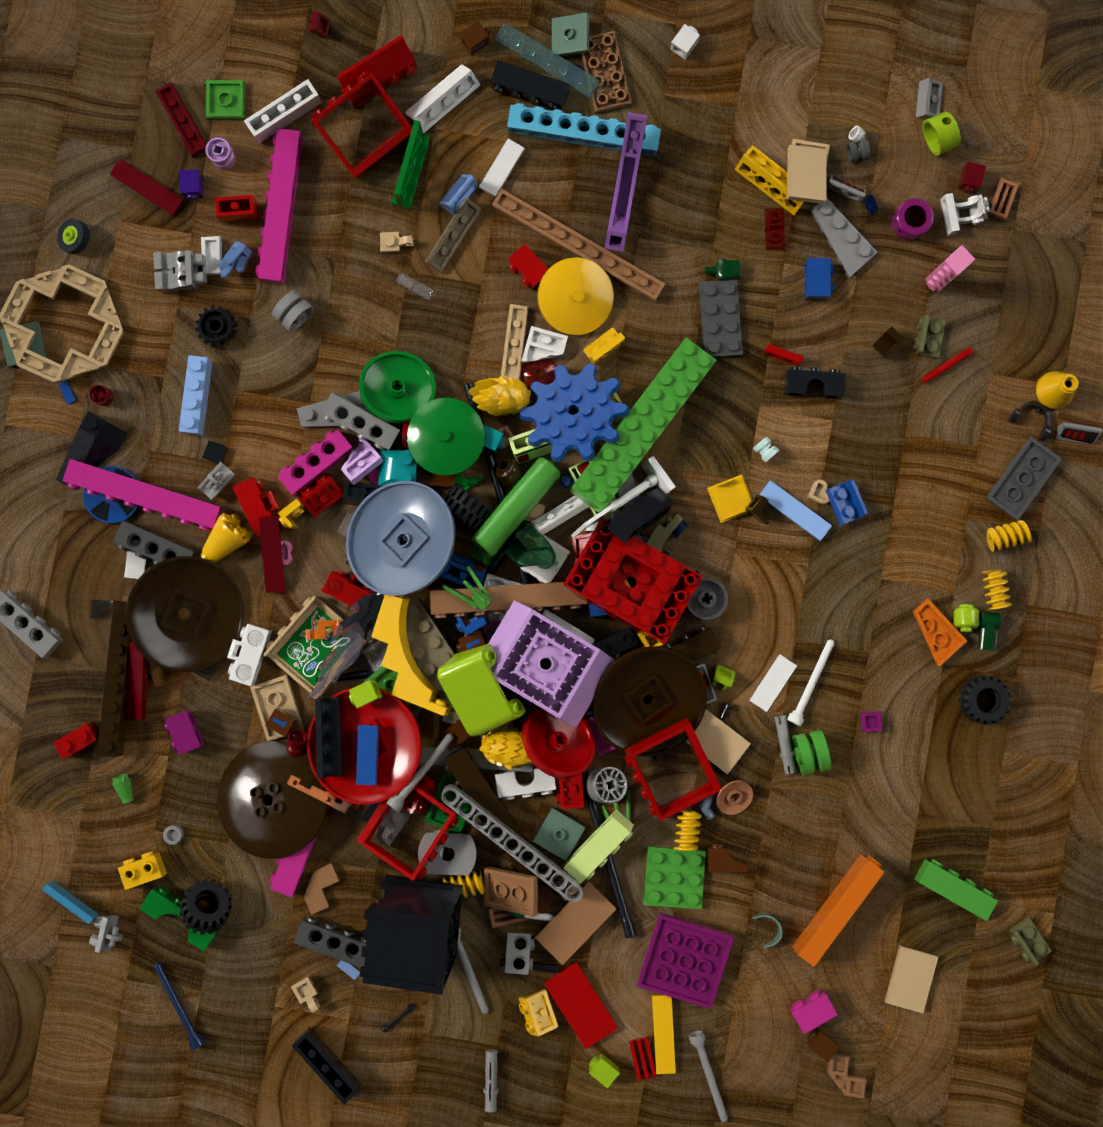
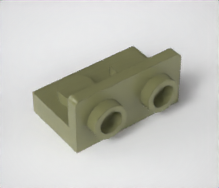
M925 315L919 319L917 324L919 335L915 339L913 349H916L915 355L933 359L939 358L945 320L930 318V315Z
M1025 918L1009 929L1012 935L1010 939L1016 947L1019 946L1023 951L1021 955L1027 963L1037 966L1039 965L1037 961L1051 952V949L1030 918Z

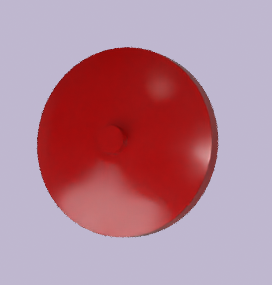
M537 707L527 716L523 724L522 742L526 754L531 762L545 774L561 779L572 778L582 773L591 764L595 755V738L589 723L584 717H582L575 729L542 708Z

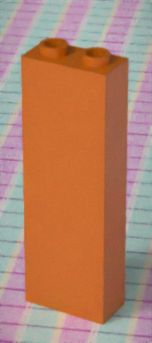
M860 854L792 946L801 958L815 967L884 874V871L880 869L882 864L869 855L864 857Z

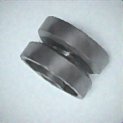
M702 578L686 606L687 612L699 620H712L719 617L725 611L728 604V593L725 586L713 578ZM704 596L708 597L707 603L702 602Z

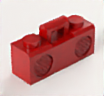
M251 477L232 488L256 538L261 540L259 517L277 516V514L273 515L272 512L280 509V506L273 491L264 494L265 487L262 481H257L256 478ZM266 498L268 499L271 505V508L269 509L264 501V499Z
M339 569L337 572L331 571L321 591L360 611L363 607H360L356 601L375 591L368 589L365 585L361 588L353 584L355 580L359 581L354 573L349 579L347 578L349 574Z

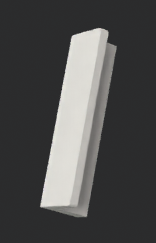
M460 65L405 113L413 121H420L423 133H425L477 89L480 83L469 68Z

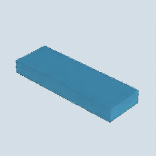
M54 881L47 883L42 889L87 924L92 923L99 916L98 913Z

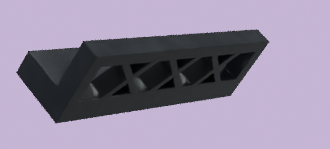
M341 697L316 698L317 778L343 776Z

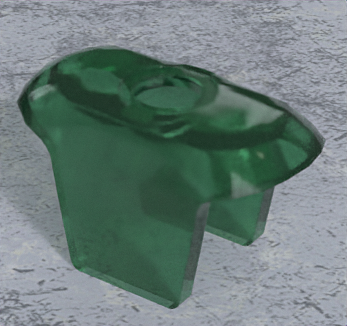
M523 521L518 527L522 530L516 534L517 542L507 548L505 553L520 568L538 566L543 569L550 568L556 560V553L553 547L533 525Z

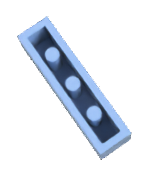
M188 355L179 432L183 434L203 436L213 364V361L208 357Z

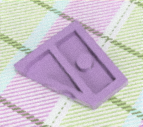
M361 438L358 439L359 445L356 450L351 451L349 459L341 469L353 485L384 462L374 448Z

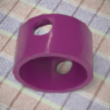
M912 198L906 200L896 209L892 216L891 225L893 231L899 238L905 241L918 240L931 228L934 221V213L931 206L922 199ZM909 207H914L924 214L926 221L921 227H911L905 222L904 214Z

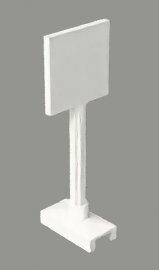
M652 456L641 465L648 475L644 482L585 522L571 536L573 538L598 522L602 517L617 510L647 488L656 486L666 495L676 486L655 457Z

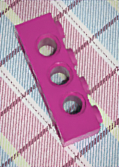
M338 429L327 433L325 440L321 443L316 442L310 447L311 451L306 455L304 453L295 459L296 463L292 466L288 465L280 471L281 474L278 478L291 495H298L303 488L309 486L320 475L336 465L351 453L352 450H355ZM329 445H334L335 447L332 454H326V447ZM313 457H319L320 459L317 466H311V459ZM298 469H304L305 473L302 478L296 477Z

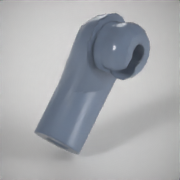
M715 794L699 802V807L706 820L715 817L710 807L716 797Z

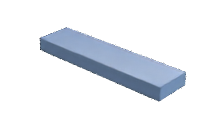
M769 481L759 494L769 500V505L819 541L823 539L832 526L772 481Z

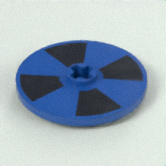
M116 466L101 468L137 480L132 473ZM86 488L83 489V501L87 511L101 522L120 523L130 518L139 507L137 504L135 508L124 505V500L118 498L116 502L105 499L106 495L98 493V496L86 493Z

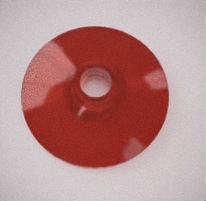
M550 358L524 363L520 373L521 381L529 390L533 382L549 385L555 381L554 370L557 366ZM541 370L543 375L537 376L536 371Z

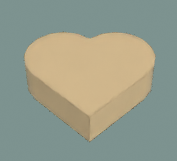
M821 479L815 481L807 498L820 504L830 502L825 491L828 488L827 483Z

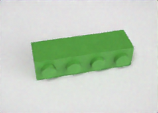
M926 859L924 860L914 880L985 921L988 920L998 900L993 898L994 894L985 888L980 891L975 888L976 883L967 878L965 881L959 879L960 874L951 869L948 872L942 869L943 865L934 859L931 862Z

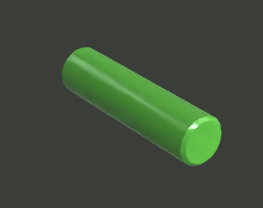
M539 457L471 537L472 543L482 553L489 557L494 556L561 476L560 471L551 461L544 457Z

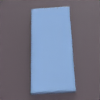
M340 961L337 965L354 980L360 974V971L347 962Z

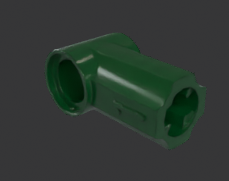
M979 612L978 649L996 650L997 630L1001 626L1000 613Z

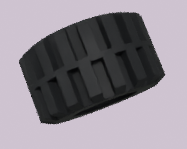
M453 485L443 498L449 506L453 517L473 532H476L492 514L489 508L458 485Z
M974 676L975 678L968 679V683L962 685L963 690H959L958 693L961 694V698H958V702L961 703L959 708L964 711L963 715L968 717L969 720L980 724L992 725V723H999L1000 719L1004 720L1006 718L1005 713H1010L1011 710L1008 707L1012 706L1013 703L1009 701V698H1012V693H1008L1010 689L1004 685L1005 682L991 676ZM987 688L993 695V704L987 711H981L977 706L976 698L981 690Z
M206 879L202 883L197 881L194 883V886L188 887L181 901L179 915L182 916L181 921L182 923L186 922L185 927L188 930L192 928L193 933L196 934L197 931H200V935H205V932L212 934L214 930L218 931L221 929V926H224L231 912L232 902L230 901L232 897L231 894L227 895L229 891L227 888H222L223 884L219 882L217 885L215 880L207 882ZM201 900L209 901L215 906L216 912L204 914L196 908L195 903Z

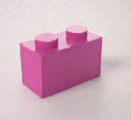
M823 990L812 992L809 998L798 1000L792 1004L793 1007L789 1008L803 1034L838 1015Z

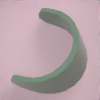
M769 913L755 914L752 916L753 919L768 917L773 919L778 927L776 937L771 942L764 944L763 948H769L779 943L783 932L779 921Z

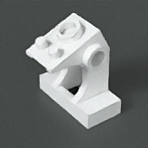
M953 193L945 194L940 199L947 236L955 235L960 230L959 225L973 223V225L984 223V219H988L987 213L990 212L987 197L983 198L982 194L969 197L968 202L955 203ZM969 208L970 217L960 218L959 210Z

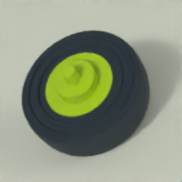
M66 220L58 230L57 241L59 247L70 254L82 252L89 242V229L80 220Z

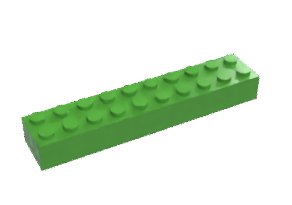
M685 338L629 411L628 415L616 428V431L619 433V440L614 444L606 442L571 487L570 492L596 512L600 513L603 511L717 360L688 338Z

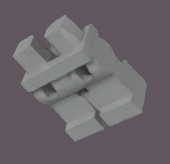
M190 250L172 253L153 252L154 270L158 271L154 272L155 289L157 291L169 293L177 292L178 290L199 289V285L207 283L206 273L198 272V266H206V256L203 254H195Z

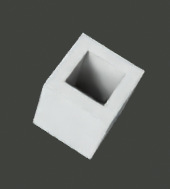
M684 24L671 42L670 50L686 60L698 43L700 34L694 27Z

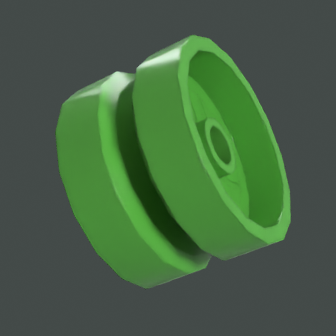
M820 729L810 731L808 738L804 733L793 735L795 757L803 777L814 775L815 767L820 773L831 771L828 746Z

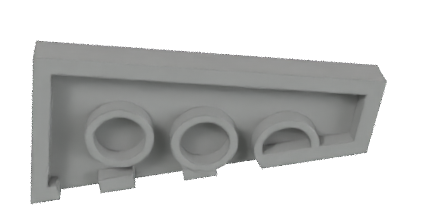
M827 197L825 204L818 203L811 210L849 279L877 251Z
M359 391L343 395L365 408ZM327 400L296 408L302 428L340 427L341 424L335 420L332 423L324 419V414L320 413ZM339 408L338 414L340 417L345 418L348 416V411L345 408ZM357 417L355 424L357 426H364L365 420Z

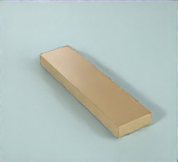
M510 304L501 376L520 380L529 306Z

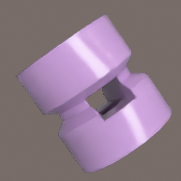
M216 137L207 143L206 154L216 168L227 170L234 165L236 161L235 152L225 139Z

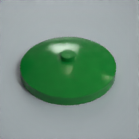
M389 351L381 353L372 358L364 366L360 374L359 395L363 405L372 415L385 422L408 423L420 407L435 398L436 382L430 367L422 359L408 352Z
M438 398L424 404L413 415L407 432L408 447L415 461L425 470L441 476L457 475L472 467L481 456L485 445V429L479 415L465 402L454 398Z

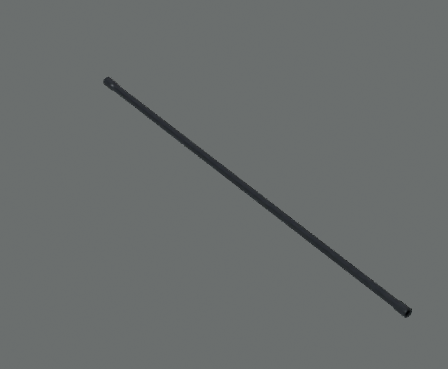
M474 382L466 383L463 385L467 401L479 415L483 425H485L481 409L477 408L479 404L472 400L473 396L469 393V390L475 386ZM484 447L483 453L498 504H500L506 497L505 490L495 473L497 463L492 450ZM519 539L512 547L516 565L523 555ZM517 566L522 584H532L529 573ZM544 658L546 666H550L551 661L548 658ZM586 769L582 772L583 791L596 831L603 822L597 802L592 800L586 791L585 783L588 776ZM610 853L606 857L608 860L605 863V867L621 917L625 938H632L637 934L629 914L613 856Z

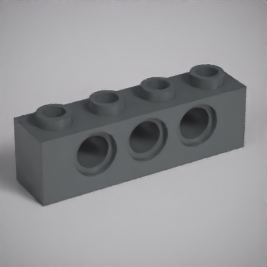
M126 521L121 522L113 540L114 543L118 544L117 548L126 552L129 549L136 552L135 556L145 560L149 557L153 559L152 563L154 564L168 559V555L172 551L176 553V557H195L197 552ZM136 536H139L141 539V543L138 546H134L132 542ZM156 543L159 549L156 554H153L151 546Z
M311 916L303 918L294 944L360 968L361 966L364 967L365 957H361L362 946H366V940H363V937L355 936V933L350 930H339L336 925L326 923V925L319 923L317 918ZM316 930L320 931L322 938H315L313 932ZM333 937L339 938L341 945H334L331 939ZM350 944H356L359 947V951L352 952L349 947Z

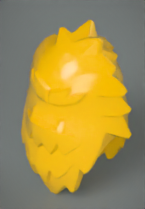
M500 375L499 378L479 380L475 382L476 386L469 390L470 395L473 396L472 400L479 404L477 408L488 411L487 413L494 416L515 415L530 405L531 390L527 389L522 381L512 377L507 378Z
M496 728L487 735H483L482 745L479 750L483 752L485 758L492 764H497L511 771L513 768H521L523 765H534L526 754L522 742V732L519 731V728Z

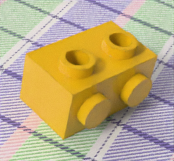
M153 851L142 854L141 859L135 860L133 857L123 861L124 865L118 867V871L125 890L161 878L167 874L160 852L153 854Z

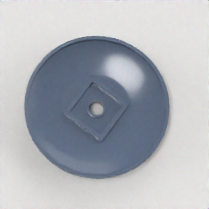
M398 481L376 489L357 507L348 526L346 553L353 573L366 587L387 596H406L426 588L440 576L451 558L456 535L452 512L445 500L436 491L421 483ZM403 536H407V543L401 545V538Z

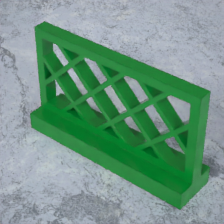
M414 120L392 199L393 206L411 210L430 142V136L423 134L421 122Z

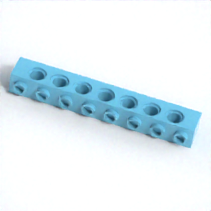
M521 103L511 104L507 124V132L511 134L622 151L624 138H619L617 133H625L626 123L620 122L617 119L604 120L594 115L586 117L576 112L567 114L562 110L555 109L549 111L539 106L530 108ZM526 117L533 119L530 123H526L523 120ZM544 120H549L552 122V124L549 126H544L542 122ZM568 123L570 127L563 129L561 124ZM646 125L641 155L656 157L661 129L657 128V126ZM582 126H586L589 128V130L587 132H582L579 128ZM600 129H605L608 133L606 135H601L598 133V131Z

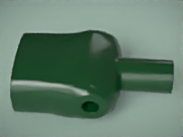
M719 259L715 267H705L704 273L705 275L716 274L719 281L740 280L739 260Z

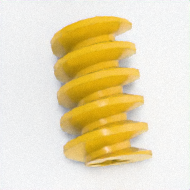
M1018 520L1017 523L1011 522L1009 525L1003 524L1002 527L996 526L995 529L988 528L987 543L992 552H994V546L1000 551L1002 550V544H1004L1005 548H1009V542L1015 547L1017 540L1021 545L1024 544V538H1026L1028 543L1032 541L1029 527L1023 520Z
M1002 569L982 572V574L988 575V577L983 579V582L989 583L984 589L990 590L989 593L985 594V597L991 598L986 604L992 607L987 610L1007 608L1012 605L1009 602H1005L1011 596L1004 594L1010 589L1003 586L1008 583V580L1002 579V577L1007 575V572L1001 571Z
M684 809L680 811L683 815L677 816V819L681 820L682 823L676 824L677 827L681 828V831L675 832L680 838L674 839V842L679 844L674 849L680 851L697 850L698 845L694 843L698 842L699 838L694 835L700 834V830L695 827L701 826V822L696 819L702 818V815L695 811Z
M481 869L480 875L473 871L472 877L465 875L462 878L461 875H457V880L450 875L448 882L445 877H442L444 883L463 885L462 893L465 898L469 896V891L473 896H476L477 890L481 895L484 894Z

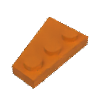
M928 598L912 611L937 667H940L967 642L962 634Z

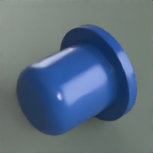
M563 476L560 484L563 488L569 489L573 486L574 480L571 476Z

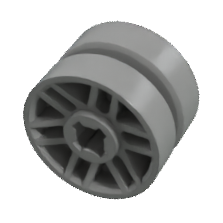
M293 290L276 304L272 311V316L278 322H282V326L289 332H293L301 327L310 317L314 307L307 300H303V297L296 290Z
M599 767L589 773L585 787L587 794L592 800L599 803H614L621 800L625 795L627 780L623 772L615 767Z

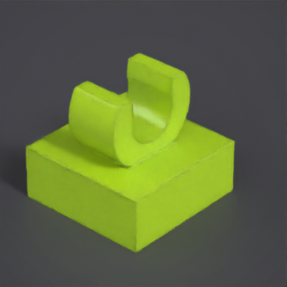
M717 665L714 671L713 686H716L719 682L723 684L722 690H726L727 686L731 687L734 682L735 671Z

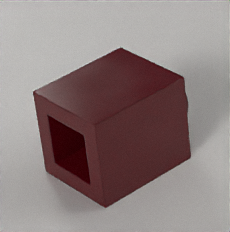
M968 161L962 168L958 189L963 190L967 194L977 193L982 187L986 165Z

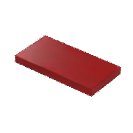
M576 961L544 982L545 987L585 1049H588L618 1029L616 1022Z

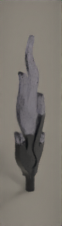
M374 592L359 599L351 606V611L363 608L344 619L336 628L330 643H336L342 631H344L343 637L334 651L322 661L318 683L314 690L306 696L307 699L316 696L323 690L332 667L339 659L345 656V660L333 674L332 684H336L338 677L357 660L362 650L366 629L369 623L373 621L367 636V642H372L373 638L371 636L384 599L383 594Z

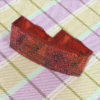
M784 208L764 209L766 250H785Z

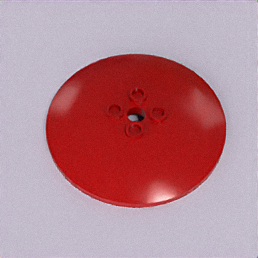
M348 688L331 696L341 697L344 775L325 777L324 781L322 778H317L315 715L307 736L309 763L320 784L335 797L360 805L379 803L390 799L402 791L416 773L422 751L420 729L416 718L408 706L398 697L391 695L392 693L380 689L383 698L364 707L356 708V705L354 706L349 698V695H351L349 690L352 688ZM358 725H379L377 785H356Z

